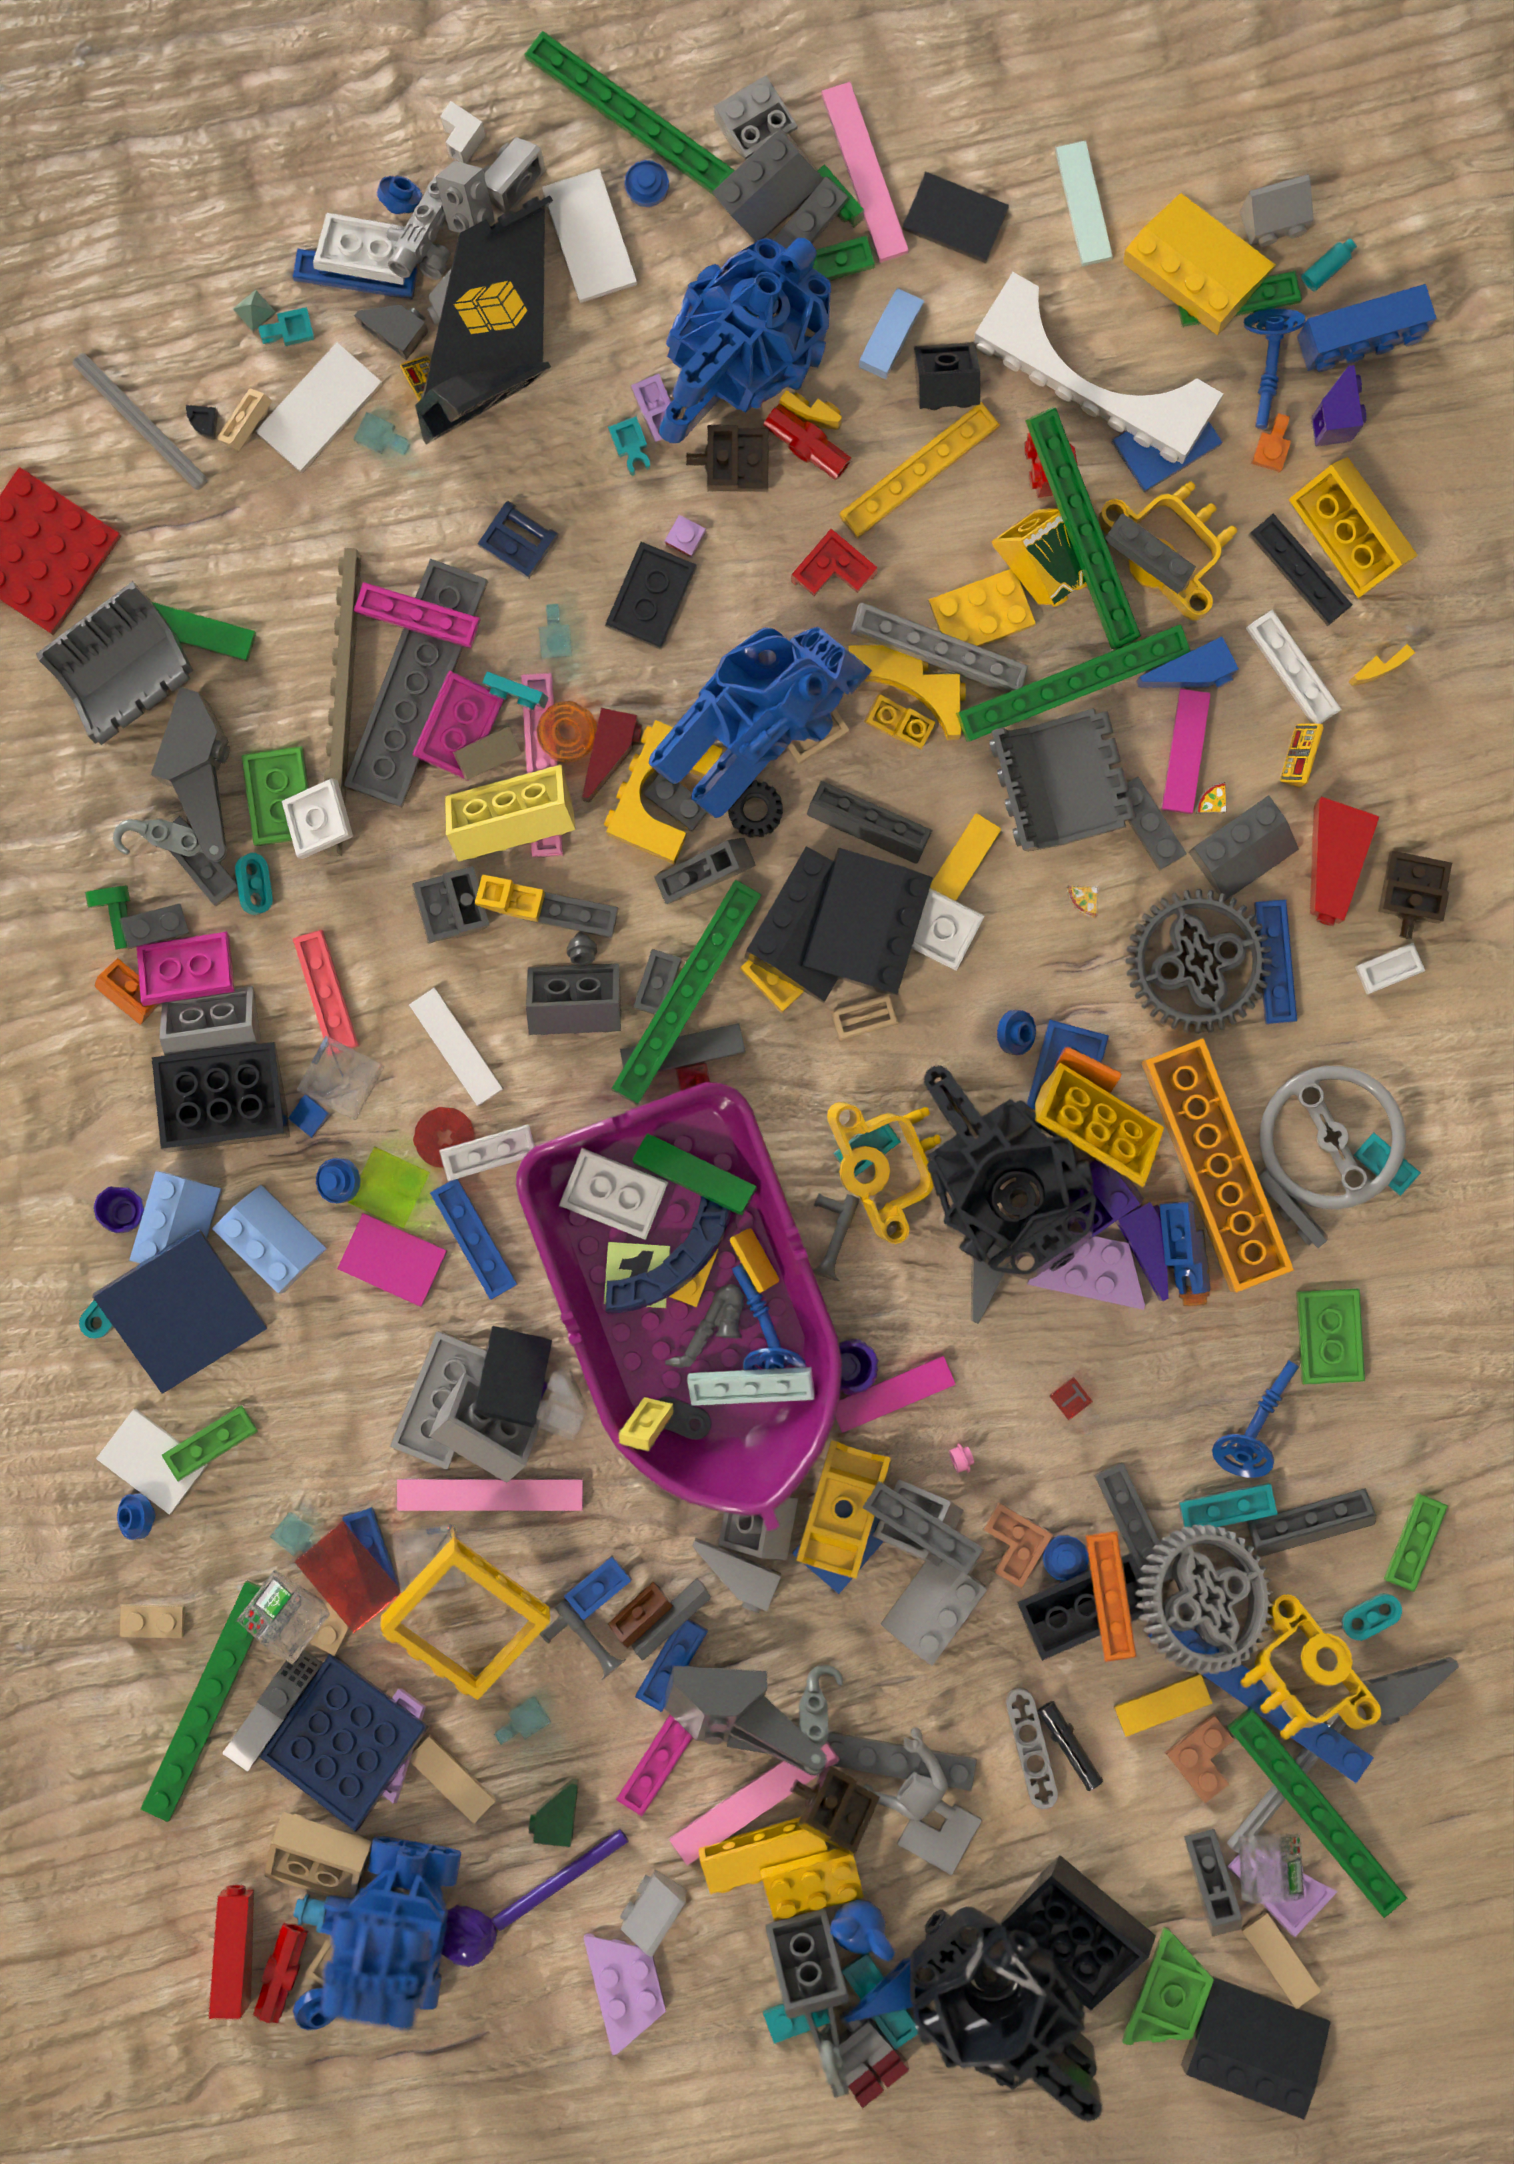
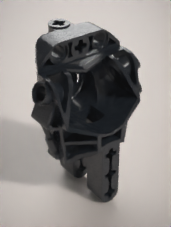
M933 1066L929 1068L924 1076V1084L936 1105L956 1132V1135L929 1154L931 1161L927 1164V1169L931 1175L936 1196H939L945 1215L944 1223L949 1230L964 1238L958 1248L981 1263L984 1260L986 1265L990 1266L992 1270L1025 1280L1033 1279L1047 1269L1056 1271L1065 1266L1075 1257L1074 1251L1088 1242L1093 1234L1096 1198L1092 1189L1094 1185L1088 1159L1077 1161L1072 1141L1061 1137L1037 1122L1036 1112L1028 1107L1024 1101H1017L1015 1103L1012 1099H1009L981 1117L946 1067ZM940 1077L941 1081L936 1083L935 1080ZM948 1091L958 1109L970 1122L972 1129L978 1136L977 1138L971 1134L967 1124L960 1114L955 1111L944 1092ZM1041 1129H1043L1045 1132H1047V1133H1048L1049 1135H1051L1052 1137H1051V1138H1048V1137L1041 1131ZM1016 1178V1181L1006 1185L1003 1190L1000 1189L1006 1181ZM1031 1181L1037 1186L1040 1201L1038 1206H1035L1036 1193L1029 1184ZM1083 1188L1087 1192L1072 1202L1070 1191ZM947 1193H949L953 1201L951 1207L948 1202ZM1019 1194L1026 1195L1028 1201L1023 1207L1016 1208L1012 1205L1015 1196ZM1001 1203L1004 1210L1011 1215L1020 1217V1219H1012L1005 1216L1000 1211L998 1204ZM1091 1206L1089 1216L1087 1217L1082 1212ZM1076 1221H1082L1086 1224L1085 1231L1080 1235L1070 1233V1226ZM995 1244L1002 1251L990 1259L987 1254ZM1025 1256L1032 1257L1034 1264L1031 1269L1023 1271L1018 1268L1021 1258ZM1011 1261L1013 1269L1000 1268Z
M963 1907L952 1916L943 1909L935 1911L925 1925V1940L913 1950L910 1956L911 2003L915 2006L914 2018L922 2043L924 2045L934 2043L940 2052L944 2064L948 2068L960 2066L962 2069L974 2067L975 2071L996 2079L998 2085L1007 2086L1012 2090L1020 2087L1030 2078L1078 2119L1087 2122L1098 2119L1102 2114L1103 2107L1099 2084L1093 2079L1097 2073L1095 2049L1091 2041L1080 2033L1085 2029L1083 2020L1085 2017L1084 2004L1076 1997L1070 1985L1064 1982L1058 1972L1054 1953L1037 1947L1036 1940L1027 1933L1021 1931L1010 1933L995 1919L974 1907ZM974 1980L975 1983H976V1985H977L979 1988L983 1989V1991L977 1989V1988L972 1984L971 1981ZM1008 1981H1011V1983L1004 1990L999 1992L997 1991L1003 1988L1008 1983ZM933 2000L936 2011L927 2006Z

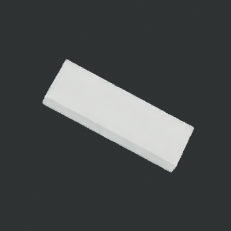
M527 1124L439 1150L447 1180L451 1181L522 1160L535 1145L530 1127Z

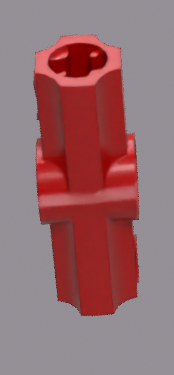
M780 404L773 408L763 423V427L769 429L771 433L785 442L794 455L806 463H813L834 480L841 477L852 460L849 455L827 440V436L821 429L811 422H803Z
M283 1923L279 1931L273 1955H270L261 1979L263 1985L253 2016L257 2017L260 2021L278 2024L282 2017L289 1991H292L301 1965L299 1960L309 1932L303 1926L294 1923Z

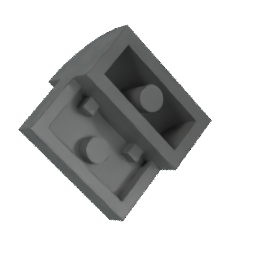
M473 866L412 883L428 944L453 937H463L489 926L485 908L475 905L479 885Z

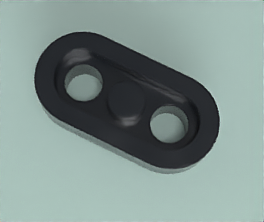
M663 1396L658 1399L659 1401L673 1404V1415L665 1425V1429L693 1440L701 1439L709 1433L712 1421L707 1411L697 1406H691V1404L672 1396ZM696 1418L701 1421L700 1429L694 1430L690 1427L692 1419Z

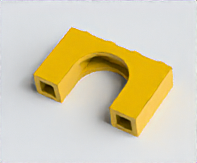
M655 720L653 727L647 726L644 731L641 743L645 745L640 755L635 753L628 769L632 771L628 783L622 782L616 796L617 799H620L616 811L612 809L609 811L604 826L608 827L606 833L609 837L675 865L687 838L686 833L655 820L645 811L641 803L643 785L647 778L656 772L649 765V758L656 747L673 729V727ZM712 745L690 770V773L703 778L722 756L723 749Z

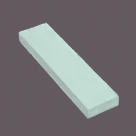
M1086 141L1056 147L1055 152L1081 265L1087 266L1112 260V252Z
M811 1367L689 1373L687 1378L691 1406L814 1400L815 1397Z

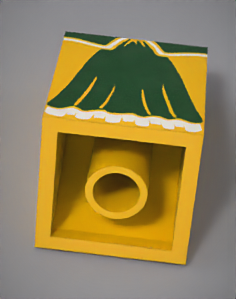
M1058 508L1036 509L991 541L993 547L1039 605L1058 606L1068 600V594L1072 591L1080 590L1087 586Z

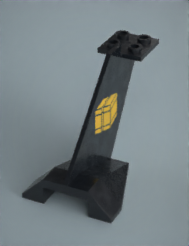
M538 196L524 203L522 205L523 209L515 213L512 209L497 218L498 222L492 226L485 219L459 234L423 397L415 405L422 438L426 445L531 385L551 368L549 362H543L545 209L553 202L551 196L542 200Z

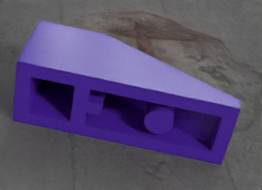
M1146 1202L1116 1221V1224L1126 1242L1129 1243L1132 1253L1158 1300L1165 1301L1169 1298L1167 1266H1165L1160 1207L1158 1205L1153 1206L1151 1202Z

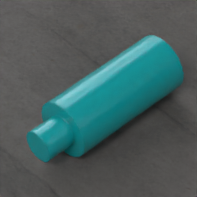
M1348 239L1343 244L1337 242L1301 275L1304 284L1311 291L1316 292L1352 259L1351 252L1357 248L1355 242L1352 239Z

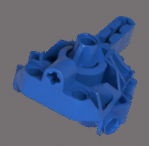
M800 237L796 238L786 249L772 239H760L733 255L721 268L718 264L706 267L698 275L697 281L689 283L681 304L680 314L676 316L666 340V345L670 348L667 357L681 368V371L673 389L674 400L666 408L659 427L660 436L665 441L674 444L683 441L721 398L736 409H741L746 413L752 407L755 409L760 408L763 402L780 394L782 389L786 387L799 390L809 367H819L826 344L824 339L829 328L831 284L824 275L813 268L817 253L809 240ZM808 328L816 334L810 337L806 336L805 332Z
M772 627L762 628L721 657L716 672L699 691V698L653 751L649 758V765L670 783L676 784L690 772L713 743L719 739L728 749L699 781L691 795L692 800L712 817L719 818L730 809L771 760H776L792 740L806 741L810 739L818 742L824 739L833 727L830 713L838 706L844 693L847 695L849 693L853 694L872 670L820 627L806 630L790 640Z

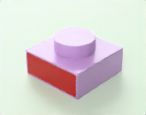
M679 515L665 539V544L692 558L706 533V529Z

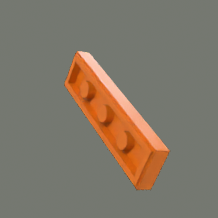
M1117 1531L1085 1535L1104 1661L1135 1658L1137 1656Z

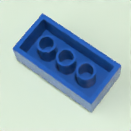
M1423 284L1308 318L1297 339L1307 371L1317 369L1318 372H1323L1335 367L1337 362L1346 360L1347 363H1353L1365 357L1364 354L1374 351L1376 355L1391 351L1394 349L1393 346L1404 343L1405 346L1417 344L1423 340L1422 337L1429 331V328L1437 318L1427 286Z

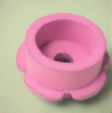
M958 1443L956 1448L949 1450L951 1461L957 1473L963 1471L969 1473L970 1465L974 1464L972 1453L969 1447L963 1448Z

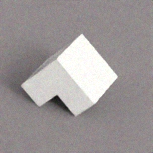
M451 101L440 116L444 131L450 134L445 144L451 158L467 164L486 136L482 121Z

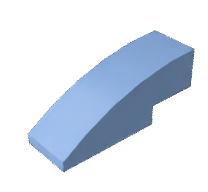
M898 288L896 289L859 360L860 368L885 380L887 379L917 319L924 300Z

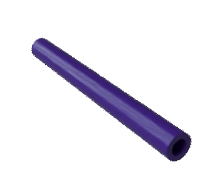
M619 1829L492 1918L496 1928L502 1931L627 1844L629 1840L625 1833Z

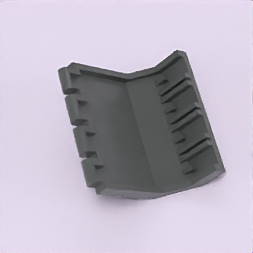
M133 581L36 653L38 660L58 679L73 700L88 737L95 744L99 742L101 745L119 733L118 727L120 725L122 728H125L143 715L142 709L144 707L149 710L167 697L168 689L174 692L190 680L189 674L193 672L176 634L152 601Z
M1093 708L1027 728L1007 730L1003 727L992 730L994 739L989 740L990 748L994 758L998 757L1001 769L997 770L1001 787L1006 786L1009 798L1005 799V805L1009 817L1014 816L1017 828L1013 829V836L1017 847L1022 846L1024 851L1030 852L1062 846L1126 828L1125 821L1136 818L1131 797L1122 799L1118 797L1119 794L1129 791L1123 767L1112 770L1110 765L1121 762L1115 738L1103 740L1102 737L1113 733L1108 711L1096 714V710Z

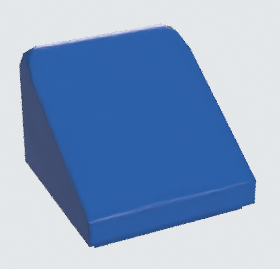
M305 1094L288 1119L312 1138L331 1116V1113L309 1095Z

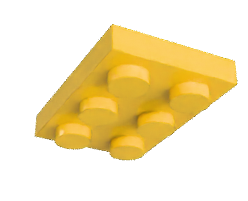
M1011 569L928 600L941 633L978 647L1036 625L1020 581Z
M839 1848L760 1869L774 1922L864 1898L854 1856Z

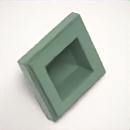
M256 289L233 308L252 332H255L259 326H262L276 314L274 309Z

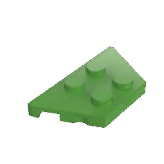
M1166 1927L1162 1930L1123 2035V2044L1133 2045V2042L1152 2041V2043L1165 2042L1168 2039H1192L1213 1984V1977Z

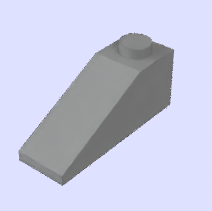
M695 1538L693 1548L737 1599L743 1601L742 1606L756 1613H759L760 1609L767 1611L780 1581L781 1573Z

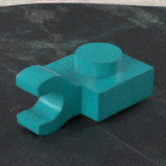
M307 307L277 313L278 323L258 327L263 344L274 343L283 338L285 346L315 340Z

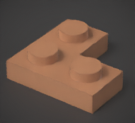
M998 1502L983 1530L1005 1542L1009 1547L994 1572L1022 1589L1053 1535Z
M1212 1714L1165 1751V1753L1204 1803H1207L1229 1785L1210 1759L1231 1744L1234 1739L1217 1717Z

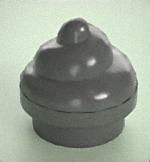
M579 932L569 942L566 949L567 956L570 957L573 964H590L595 960L597 945L590 937L584 935L583 932Z

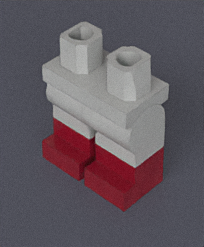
M852 2005L840 2016V2020L848 2029L840 2035L837 2033L848 2088L863 2109L884 2092L883 2083L889 2088L910 2070L908 2061L898 2049L895 2050L871 2017L849 2023L845 2021L844 2017L854 2008ZM829 2024L819 2033L822 2042L829 2041L834 2047L831 2025Z

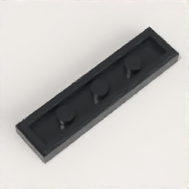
M1274 513L1250 532L1249 536L1327 626L1351 608L1352 603Z

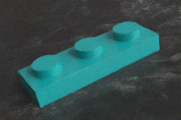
M1270 1483L1179 1502L1183 1525L1190 1528L1193 1525H1212L1215 1528L1278 1514Z
M869 1953L860 1955L842 1968L843 1975L860 2000L884 1978V1975ZM907 2009L873 2017L895 2050L918 2034L915 2020Z

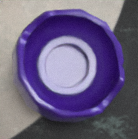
M107 1187L97 1195L93 1206L97 1221L103 1228L114 1233H127L136 1229L140 1225L144 1212L142 1199L128 1187Z

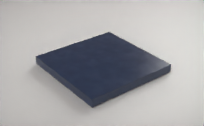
M199 1228L99 1289L92 1296L162 1394L267 1329V1325Z
M329 1654L259 1757L352 1830L358 1831L429 1726L336 1655Z

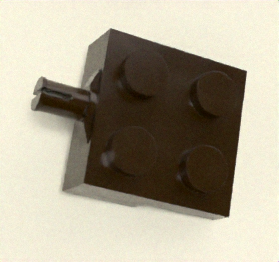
M708 425L705 453H686V466H705L707 491L768 492L769 429L738 428V425Z
M1397 851L1389 853L1378 912L1392 914L1403 919L1400 938L1412 939L1415 922L1427 921L1439 924L1444 921L1449 896L1447 888L1452 862Z
M832 1766L823 1769L817 1783L812 1788L796 1779L792 1784L793 1787L790 1789V1792L806 1799L805 1809L797 1826L850 1855L856 1854L880 1796L856 1784L858 1780Z

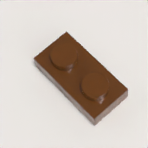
M652 1582L615 1616L608 1625L620 1642L629 1648L673 1605L661 1588Z

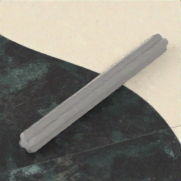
M85 353L79 354L73 360L75 368L195 490L201 489L207 483L206 476Z
M1338 1713L1324 1722L1339 1733L1346 1726V1723ZM1304 1747L1294 1760L1307 1774L1319 1757ZM1275 1785L1270 1788L1228 1840V1845L1235 1852L1241 1854L1286 1800Z

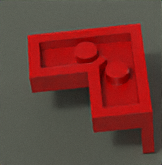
M830 529L791 574V582L795 586L799 583L815 597L835 574L858 593L869 579H874L877 575L878 567L833 529Z

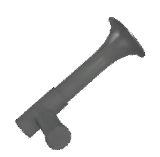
M818 1193L814 1206L822 1207L840 1215L827 1253L821 1264L813 1269L815 1274L830 1280L840 1281L835 1274V1264L847 1230L850 1228L860 1200L859 1198L847 1194L844 1203Z
M563 1600L555 1607L561 1616L540 1633L541 1637L547 1643H550L558 1633L569 1625L601 1663L604 1675L602 1680L627 1660H620L610 1655L566 1600Z

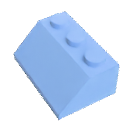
M155 1171L129 1261L141 1264L198 1228L207 1239L222 1188L166 1172Z
M259 1185L233 1206L212 1228L277 1293H284L327 1249L262 1185Z

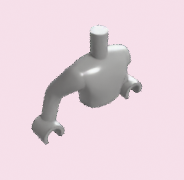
M913 1728L911 1729V1735L916 1740H910L905 1737V1749L909 1752H917L921 1756L931 1777H924L914 1772L903 1783L897 1793V1797L875 1792L873 1787L868 1784L863 1787L880 1796L878 1804L889 1807L911 1820L920 1821L933 1810L950 1820L954 1816L956 1809L942 1801L948 1789V1783L936 1756L924 1744L921 1730Z

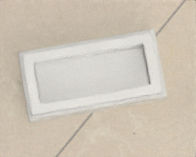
M1414 943L1355 966L1367 995L1425 971Z

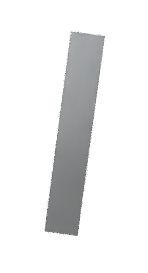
M861 602L858 605L851 629V634L1007 693L1023 687L1028 665Z

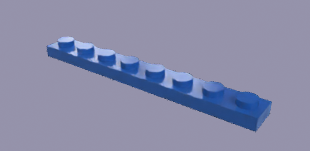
M1170 1628L1179 1642L1193 1652L1199 1654H1216L1220 1652L1218 1647L1202 1640L1200 1635L1193 1629L1180 1632ZM1149 1633L1147 1636L1151 1638L1153 1634ZM1244 1665L1231 1667V1670L1226 1672L1220 1671L1217 1674H1210V1672L1202 1674L1241 1703L1251 1707L1258 1715L1281 1731L1292 1721L1281 1705L1267 1714L1261 1711L1260 1706L1272 1693L1261 1679L1248 1688H1244L1241 1685V1679L1250 1671ZM1306 1710V1712H1307L1309 1715H1311L1312 1717L1317 1718L1315 1715H1313L1312 1713H1310L1309 1711ZM1324 1722L1312 1728H1302L1294 1736H1291L1292 1739L1355 1783L1359 1781L1374 1759L1373 1756Z

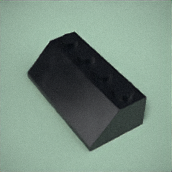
M1132 1553L1121 1556L1130 1617L1131 1622L1144 1614V1609L1136 1606L1138 1603L1143 1602L1142 1596L1136 1594L1138 1590H1143V1585L1137 1581L1142 1575ZM1091 1570L1017 1601L1028 1632L1042 1661L1100 1636Z

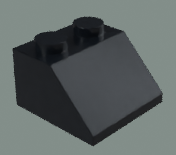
M974 342L914 346L916 386L920 409L938 410L942 407L957 406L959 408H968L972 405H980V368Z

